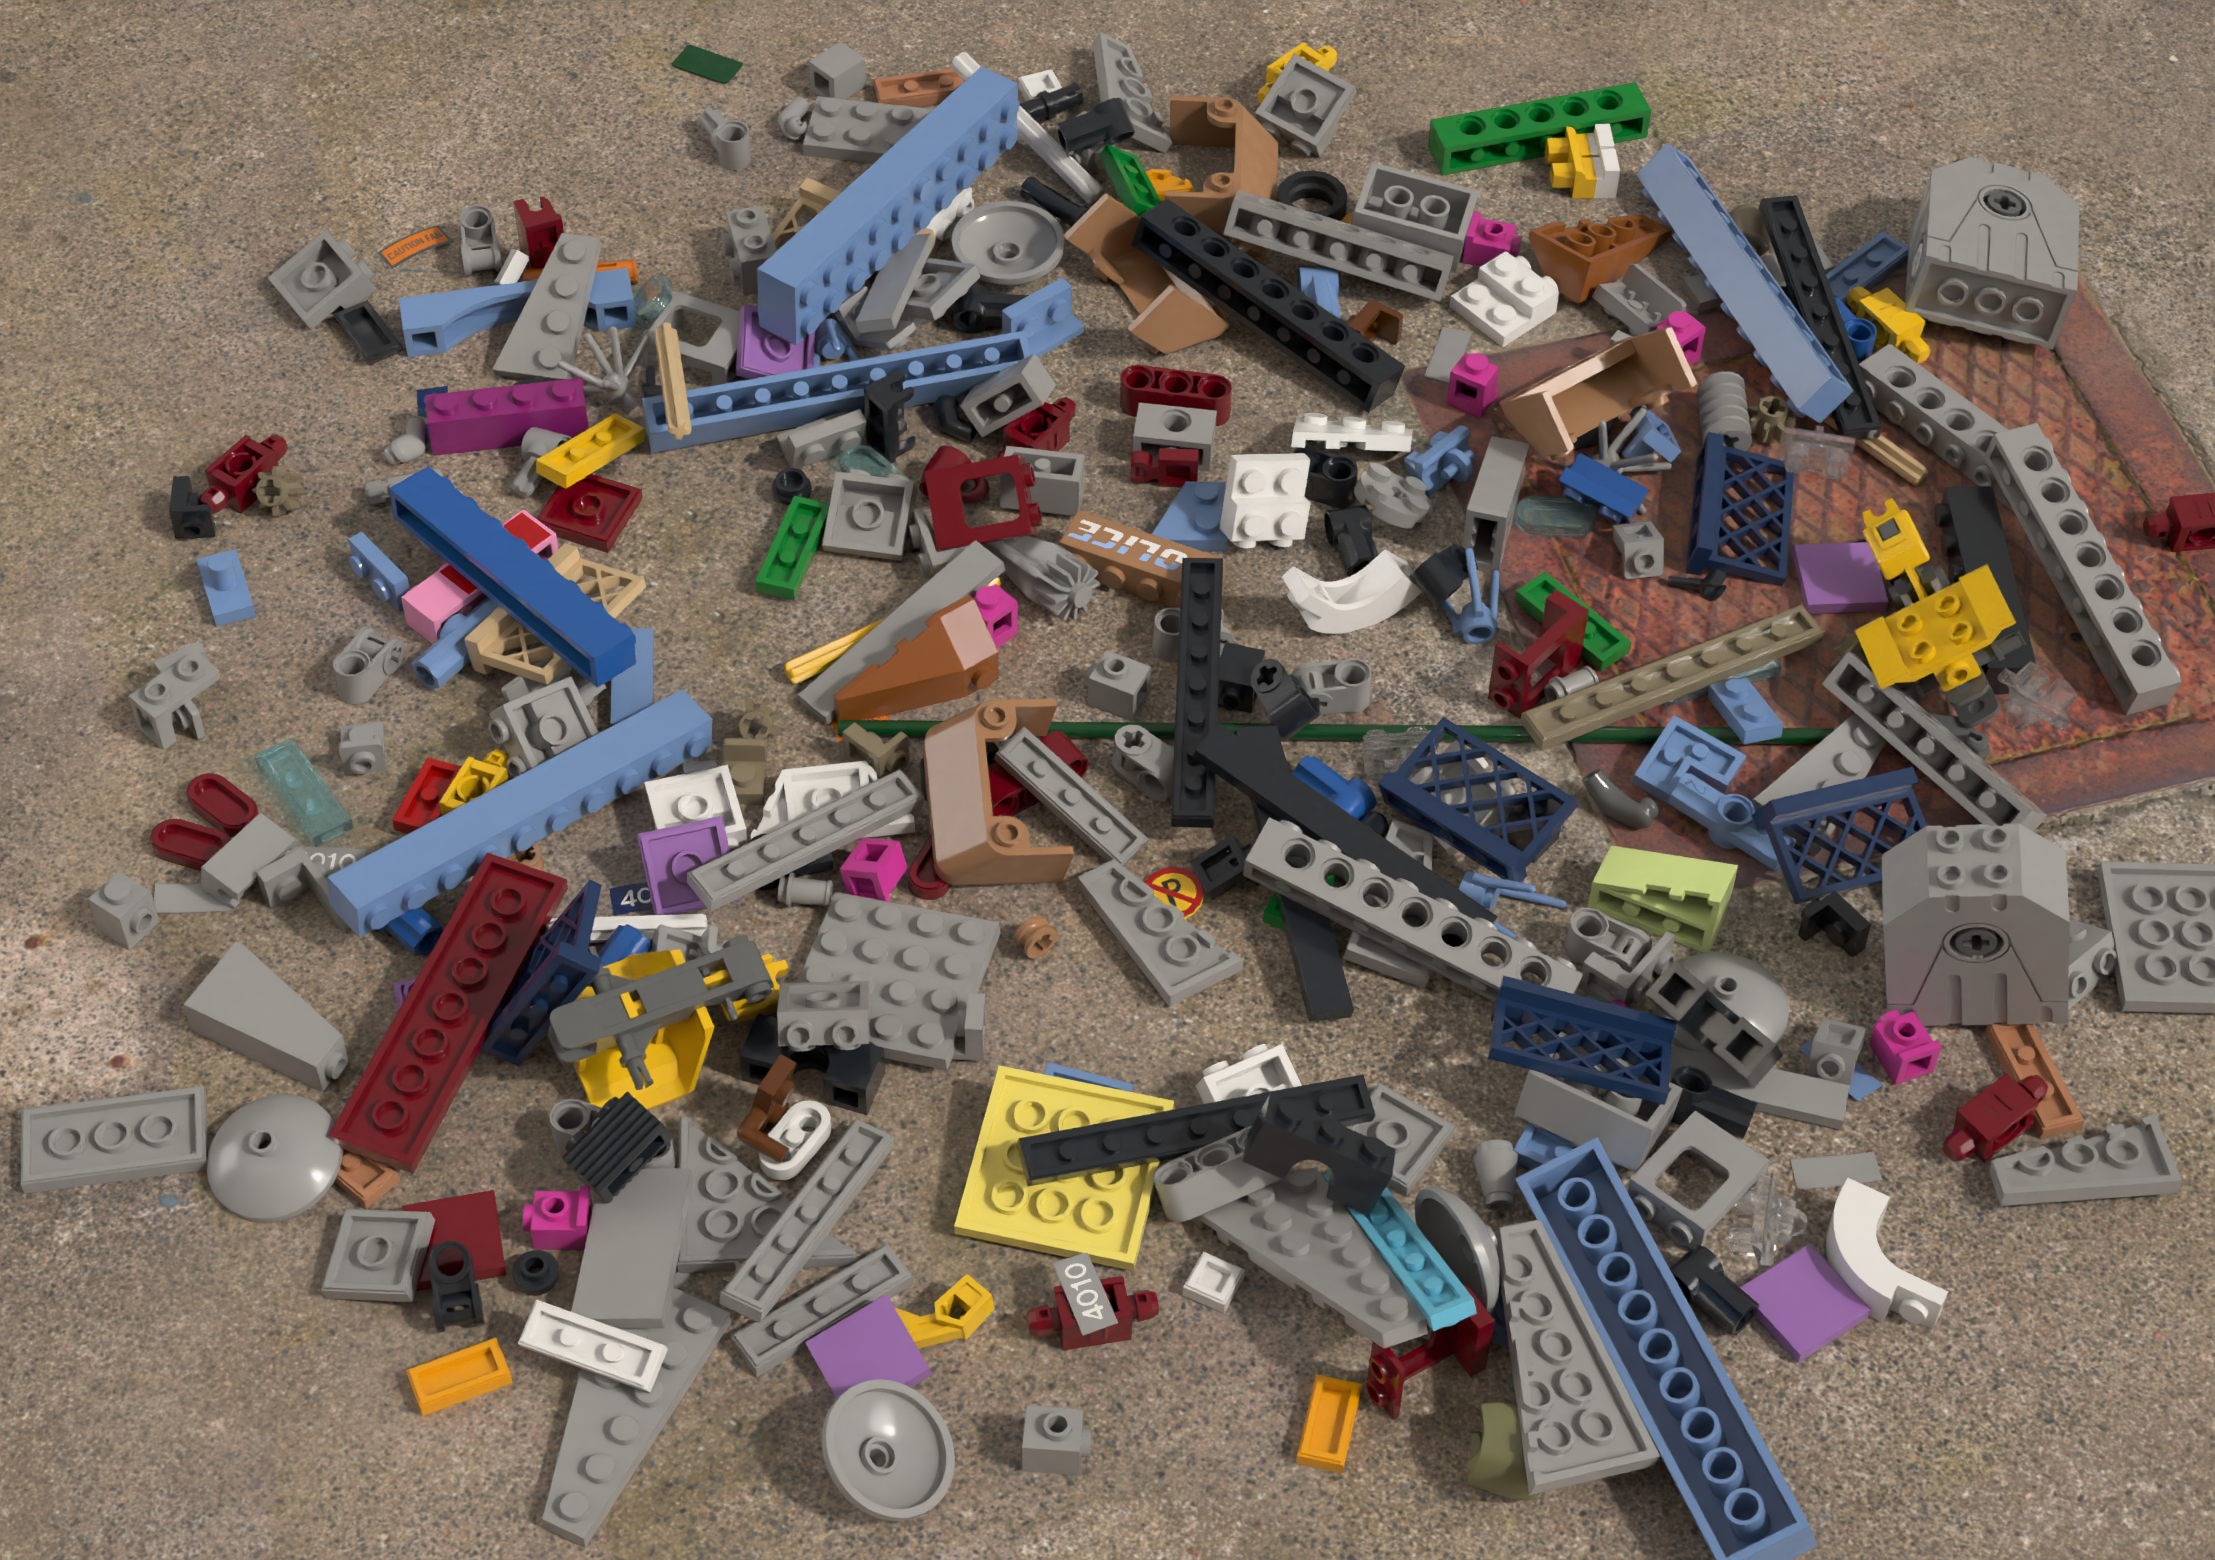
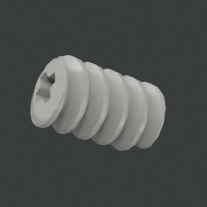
M1721 371L1711 374L1703 379L1698 385L1696 392L1702 443H1704L1708 432L1724 435L1723 446L1747 451L1752 444L1744 379L1739 374Z

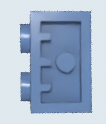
M1060 278L1003 309L1002 334L1025 330L1031 355L1035 353L1038 358L1084 332V324L1071 313L1072 286L1064 278Z

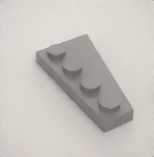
M1100 32L1093 41L1100 102L1102 103L1112 98H1121L1135 130L1132 138L1166 153L1173 142L1170 135L1162 133L1160 129L1164 123L1160 113L1152 111L1150 102L1153 100L1150 90L1140 82L1143 74L1131 47Z
M567 233L561 234L492 369L495 375L520 379L543 377L544 382L572 378V374L559 368L557 362L562 360L570 365H575L602 246L599 238Z
M1854 713L1751 801L1755 807V812L1770 800L1865 778L1887 740ZM1822 820L1816 832L1829 839L1836 826L1827 820ZM1790 828L1782 830L1794 838L1798 845L1802 846L1805 839L1804 836ZM1812 842L1808 852L1816 856L1823 848Z
M1392 819L1385 839L1432 871L1433 833ZM1377 895L1364 897V901L1371 907L1385 905L1384 900ZM1408 914L1403 917L1404 922L1409 926L1419 927L1424 924V921L1417 915ZM1352 931L1343 959L1425 989L1429 980L1428 968Z
M1115 859L1078 876V889L1169 1007L1243 970L1244 960L1233 951L1227 953L1216 944L1214 936L1205 929L1199 931L1184 919L1182 911L1173 904L1169 906L1164 904L1154 896V890Z
M2156 1115L2141 1118L2140 1124L2125 1128L2122 1124L2105 1128L2103 1135L2086 1140L2082 1135L2065 1139L2064 1146L2050 1150L2045 1146H2040L1997 1158L1991 1161L1989 1170L2001 1206L2179 1193L2182 1183Z

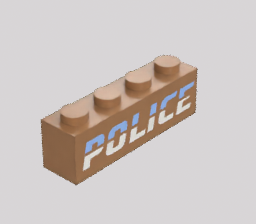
M1078 510L1059 542V546L1097 570L1099 574L1094 579L1101 584L1172 608L1180 607L1182 558H1222ZM1223 558V587H1222V591H1223V589H1224V587H1225V578H1226V561H1227V559H1225V558Z

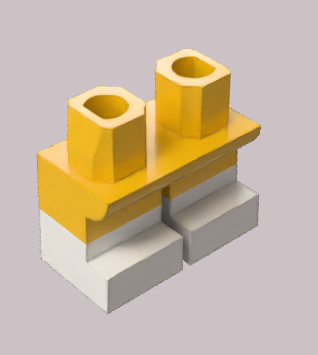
M1595 124L1594 133L1576 134L1574 128L1566 126L1565 138L1546 139L1545 159L1546 163H1551V188H1570L1572 199L1616 198L1620 167L1614 148L1610 124Z

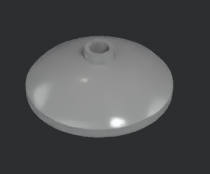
M1019 201L991 202L974 208L957 222L952 233V252L957 262L976 264L980 280L997 285H1019L1036 280L1056 267L1064 252V233L1059 222L1040 207Z
M1726 952L1700 953L1678 962L1707 986L1730 1010L1739 1017L1743 1016L1776 1045L1779 1043L1788 1023L1789 1006L1782 986L1767 969L1746 957ZM1656 1007L1658 1016L1670 1019ZM1676 1024V1032L1672 1041L1678 1047L1712 1054Z
M291 1094L266 1096L241 1107L220 1127L208 1152L207 1176L214 1195L231 1213L254 1222L283 1221L308 1210L328 1192L340 1170L343 1149L329 1139V1134L335 1125L334 1120L316 1102ZM271 1140L268 1147L259 1149L264 1142Z
M1430 1186L1421 1190L1415 1200L1417 1227L1463 1286L1468 1285L1488 1313L1491 1314L1498 1299L1500 1265L1496 1251L1498 1249V1242L1493 1230L1489 1225L1484 1224L1479 1215L1469 1205L1452 1192L1438 1186Z
M868 1380L852 1386L841 1394L832 1404L826 1415L822 1430V1451L827 1470L839 1491L858 1509L879 1519L905 1521L925 1514L943 1499L950 1487L954 1473L955 1455L953 1442L946 1423L939 1412L919 1392L907 1385L891 1380ZM870 1456L876 1460L877 1466L872 1462Z

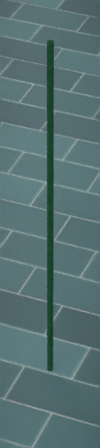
M838 720V736H843V731L855 722L867 732H873L879 737H894L899 732H903L908 737H925L931 727L943 721ZM1051 722L1047 734L1054 731H1062L1068 738L1115 739V734L1123 726L1139 725L1158 739H1174L1175 723ZM1218 723L1233 734H1235L1236 728L1272 726L1271 723ZM1308 724L1288 740L1423 741L1436 725ZM1458 725L1483 742H1535L1524 726ZM1604 726L1568 740L1566 743H1655L1665 727ZM1697 727L1725 744H1743L1731 727ZM1783 728L1782 736L1779 738L1749 744L1818 745L1834 729ZM1446 733L1440 741L1454 742L1457 739Z

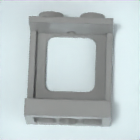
M676 291L669 303L661 307L657 320L652 327L646 329L642 334L640 343L645 335L651 337V341L643 353L644 368L653 366L658 359L654 336L655 328L662 327L663 323L667 322L671 323L672 329L678 330L684 322L683 310L718 320L721 324L705 346L698 347L679 341L682 363L711 372L713 386L736 382L740 377L736 375L740 311Z
M1694 1111L1630 1178L1628 1194L1641 1218L1650 1220L1666 1231L1677 1244L1687 1246L1690 1249L1696 1245L1705 1246L1707 1234L1745 1193L1754 1197L1764 1186L1769 1160L1697 1111ZM1684 1151L1727 1179L1698 1210L1686 1208L1657 1188L1654 1183Z

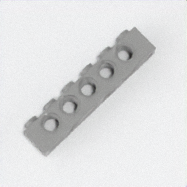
M1238 190L1234 197L1223 233L1226 236L1436 301H1441L1454 257L1242 190Z
M1890 343L1859 364L1875 409L1916 438L1921 444L1927 446L1943 458L1949 465L1958 469L1978 486H1993L1995 498L2013 511L1984 458L1994 434L2007 431V428Z
M1847 652L1822 683L1982 824L2003 826V824L2019 823L2034 832L2047 817V814L1895 683L1881 690L1866 658Z

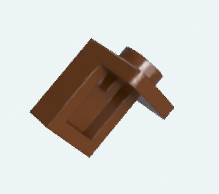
M1370 299L1357 315L1350 316L1346 324L1371 342L1379 337L1396 345L1401 340L1403 314Z

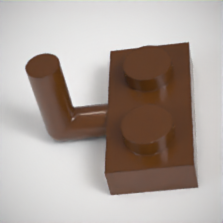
M780 1054L759 1085L752 1108L737 1129V1138L741 1142L779 1164L783 1162L790 1148L764 1134L770 1124L776 1126L786 1114L790 1106L787 1101L797 1084L791 1080L796 1062Z

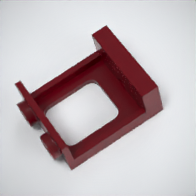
M1016 454L925 471L937 551L969 546L975 540L980 544L1024 536L1038 537L1037 527L1042 526V516L1038 502L1032 503L1030 487L1036 485L1032 464L1026 463L1025 458L1021 455ZM1006 473L1011 474L1015 480L1020 510L1018 518L1012 521L975 528L969 527L965 519L961 485L968 480Z
M1557 589L1546 598L1540 638L1520 655L1500 641L1495 644L1488 699L1493 701L1500 709L1506 710L1521 719L1523 712L1532 709L1545 697L1544 688L1549 684L1548 682L1551 678L1555 676L1563 678L1580 664L1589 610ZM1548 658L1556 663L1547 674L1529 689L1532 673L1545 659Z
M1468 1285L1465 1288L1474 1298L1477 1314L1460 1320L1452 1326L1443 1327L1435 1331L1432 1330L1431 1337L1425 1344L1400 1358H1397L1390 1349L1393 1346L1382 1348L1372 1341L1366 1390L1372 1402L1379 1408L1383 1406L1393 1420L1399 1417L1404 1381L1445 1358L1454 1355L1470 1377L1486 1369L1495 1320Z

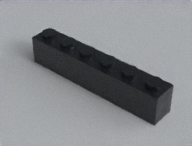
M1993 486L1945 487L1941 503H1937L1935 506L1934 520L1936 527H1941L1942 529L1941 551L1942 555L1949 559L1948 580L1952 585L1960 581L1959 577L1987 564L2016 621V624L2002 630L1995 640L2019 629L2026 643L2025 646L2023 645L2005 654L2004 660L1999 662L1998 659H1995L1981 666L1995 695L2029 694L2037 665Z

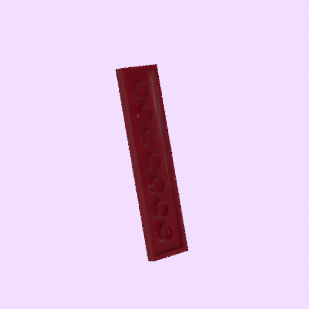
M490 853L486 854L329 1134L330 1140L338 1144L342 1149L414 1174L484 1045L492 1023L503 1010L522 975L532 949L539 942L540 936L544 934L546 930L545 925L550 923L567 892V879Z

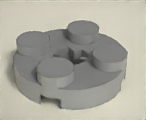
M1379 463L1370 464L1368 470L1361 474L1354 488L1355 496L1362 505L1367 499L1369 503L1375 506L1372 514L1389 524L1401 528L1413 529L1416 522L1420 523V527L1424 526L1433 509L1430 499L1425 494L1427 486L1424 482L1412 476H1408L1405 479L1391 473L1387 467Z

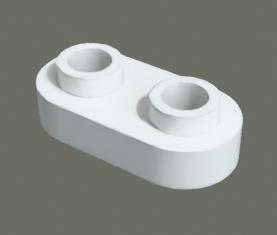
M808 1100L796 1103L786 1112L768 1136L790 1148L785 1157L789 1161L779 1164L759 1152L760 1167L768 1177L775 1180H788L797 1176L830 1136L831 1119L828 1109L819 1102ZM805 1127L815 1128L811 1132H805L802 1129Z

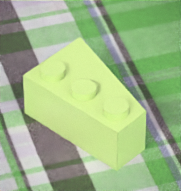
M1611 845L1592 882L1588 908L1597 909L1607 916L1659 936H1663L1668 931L1675 935V942L1707 953L1710 952L1726 919L1738 865Z

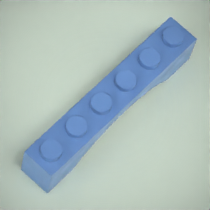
M628 268L595 272L583 326L598 332L608 331L612 326L617 329L637 327ZM538 280L399 298L407 356L415 357L445 353L459 342L480 331L497 325L516 322Z

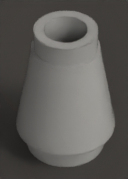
M1489 1140L1482 1142L1476 1147L1477 1154L1473 1156V1162L1486 1201V1208L1492 1211L1510 1209L1513 1207L1518 1154L1513 1151V1145L1509 1141Z

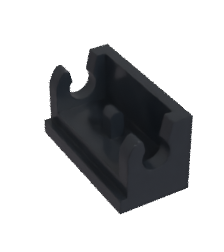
M900 369L864 387L865 419L867 421L866 440L889 465L896 462L897 457L910 451L916 443L915 436L908 437L905 441L899 442V436L907 431V424L904 422V403L909 401L914 395L913 387L905 388L903 391V382L906 381V377Z

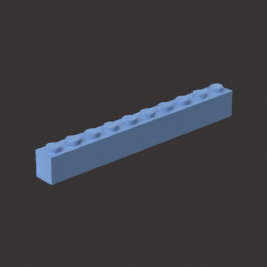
M1666 143L1636 174L1644 185V188L1641 190L1643 195L1651 203L1659 207L1660 210L1657 212V215L1667 226L1674 229L1675 233L1672 235L1674 240L1683 249L1690 252L1691 256L1688 260L1700 273L1705 274L1707 279L1704 283L1707 288L1716 296L1721 297L1723 302L1720 304V307L1731 319L1738 322L1739 326L1736 330L1740 336L1756 348L1753 355L1764 367L1771 370L1773 373L1770 376L1772 383L1789 396L1790 399L1787 401L1790 409L1801 418L1807 415L1821 423L1853 392V389L1691 159Z
M1024 330L687 390L692 431L690 435H683L682 440L674 439V434L668 433L663 395L642 398L643 421L650 452L655 453L799 427L843 410L850 413L860 409L862 414L865 415L864 387L897 369H900L906 377V381L903 382V391L908 387L914 388V395L909 401L904 403V408L935 402L942 395H950L955 398L966 397L973 386L1030 356L1031 351Z
M682 689L328 876L330 906L359 938L374 929H380L387 925L389 921L411 909L421 907L426 901L447 890L458 887L463 881L474 876L487 853L506 859L519 851H524L546 836L562 831L570 823L583 816L599 811L604 805L620 796L634 792L644 782H648L659 775H665L681 763L702 755L707 749L712 747L713 719Z

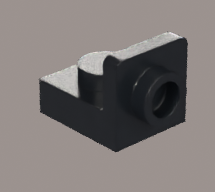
M173 476L169 513L175 539L213 538L216 534V527L211 506L199 505L200 494L199 492H193L189 476Z
M1233 834L1190 861L1202 886L1212 900L1247 879V877L1243 876L1244 865L1253 846L1250 843L1243 846ZM1253 881L1256 886L1260 885L1259 883Z
M1836 891L1822 900L1818 898L1812 900L1803 909L1798 933L1802 940L1806 941L1823 930L1835 946L1841 947L1852 958L1865 949L1871 923Z

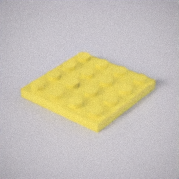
M999 1065L955 1221V1234L1068 1258L1087 1252L1093 1263L1134 1271L1155 1189L1153 1175L1160 1167L1161 1161L1027 1186L1016 1144L1018 1139L1174 1110V1101Z

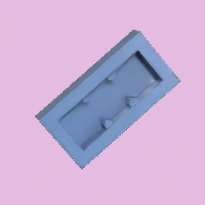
M1644 405L1635 407L1629 413L1631 419L1641 408H1645L1647 412L1636 426L1638 434L1621 452L1622 455L1627 459L1649 455L1655 450L1669 462H1672L1681 452V449L1669 426L1650 410H1647Z
M236 549L196 559L216 627L256 617Z

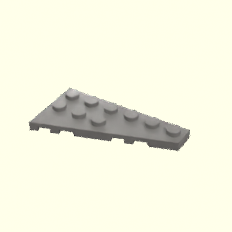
M1316 1167L1295 1171L1291 1175L1286 1176L1285 1179H1280L1271 1185L1191 1219V1222L1201 1228L1209 1226L1217 1231L1218 1239L1226 1245L1230 1246L1235 1243L1247 1251L1250 1261L1294 1290L1302 1287L1311 1293L1313 1302L1323 1309L1330 1306L1343 1314L1347 1325L1382 1348L1428 1334L1425 1316L1346 1207L1327 1198L1329 1184Z
M1541 1220L1500 1227L1495 1235L1498 1242V1249L1496 1251L1500 1265V1286L1517 1411L1521 1424L1522 1448L1529 1495L1654 1466L1660 1454Z
M673 1287L665 1328L621 1329L663 1344L668 1348L650 1393L584 1369L580 1370L542 1517L544 1529L586 1548L731 1324L730 1312Z

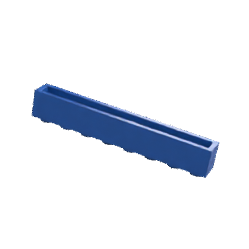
M427 466L389 488L394 519L598 688L636 664V637L627 624L619 623L608 614L600 602H594L586 596L574 581H568L555 570L550 561L547 559L542 560L531 551L523 539L514 537L497 518H491L481 510L473 498L466 497L459 492L447 477H441Z

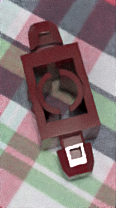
M1067 397L1057 399L1052 404L1044 402L1038 408L1013 420L1003 429V449L997 455V458L1004 457L1007 446L1057 452L1070 441V421L1076 413L1075 402Z
M274 434L258 443L245 435L205 469L209 487L200 495L199 505H210L212 514L218 513L226 506L240 514L243 513L258 499L257 494L252 492V489L256 488L261 480L258 473H272L273 466H279L278 461L286 454L288 449L286 440Z
M2215 493L2170 497L2166 513L2150 514L2145 518L2143 522L2145 535L2151 538H2167L2172 552L2214 549Z
M2007 1073L1957 1110L1953 1132L1946 1137L1943 1143L1942 1150L1944 1154L1954 1162L1962 1161L1975 1154L1985 1163L2034 1125L2035 1109L2047 1094V1083L2039 1075L2027 1076L2019 1082H2016Z
M1123 1276L1100 1279L1118 1323L1083 1336L1075 1316L1074 1319L1072 1317L1074 1313L1063 1287L1056 1286L1054 1287L1053 1308L1044 1305L1027 1312L1029 1333L1036 1337L1053 1336V1332L1058 1331L1062 1351L1131 1340L1132 1319L1140 1322L1152 1319L1159 1314L1156 1292L1150 1290L1133 1291V1295H1127Z

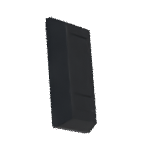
M368 300L333 314L334 319L370 365L394 356L402 349L400 342Z

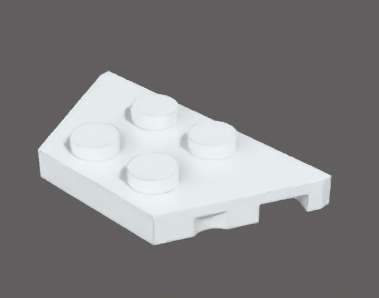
M867 761L782 770L775 783V792L768 798L763 808V818L757 830L753 829L751 839L760 834H768L878 780L877 773ZM909 813L861 838L914 833V816Z

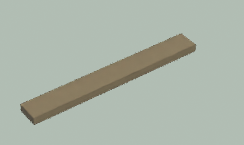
M1800 605L1525 711L1521 715V724L1541 751L1707 687L1710 684L1717 683L1822 642L1824 631L1803 605Z

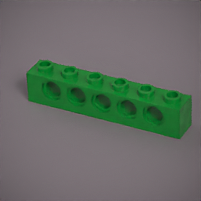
M1634 82L1430 120L1428 149L1442 176L1545 157L1546 139L1565 138L1566 126L1574 128L1576 134L1594 133L1595 124H1610L1614 144L1647 138L1651 108L1637 83Z

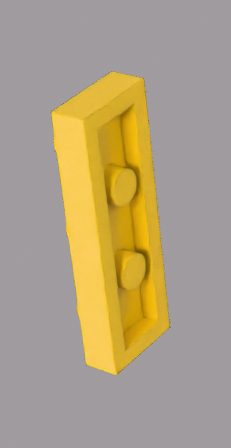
M614 413L536 460V473L559 486L568 488L644 442L645 428Z

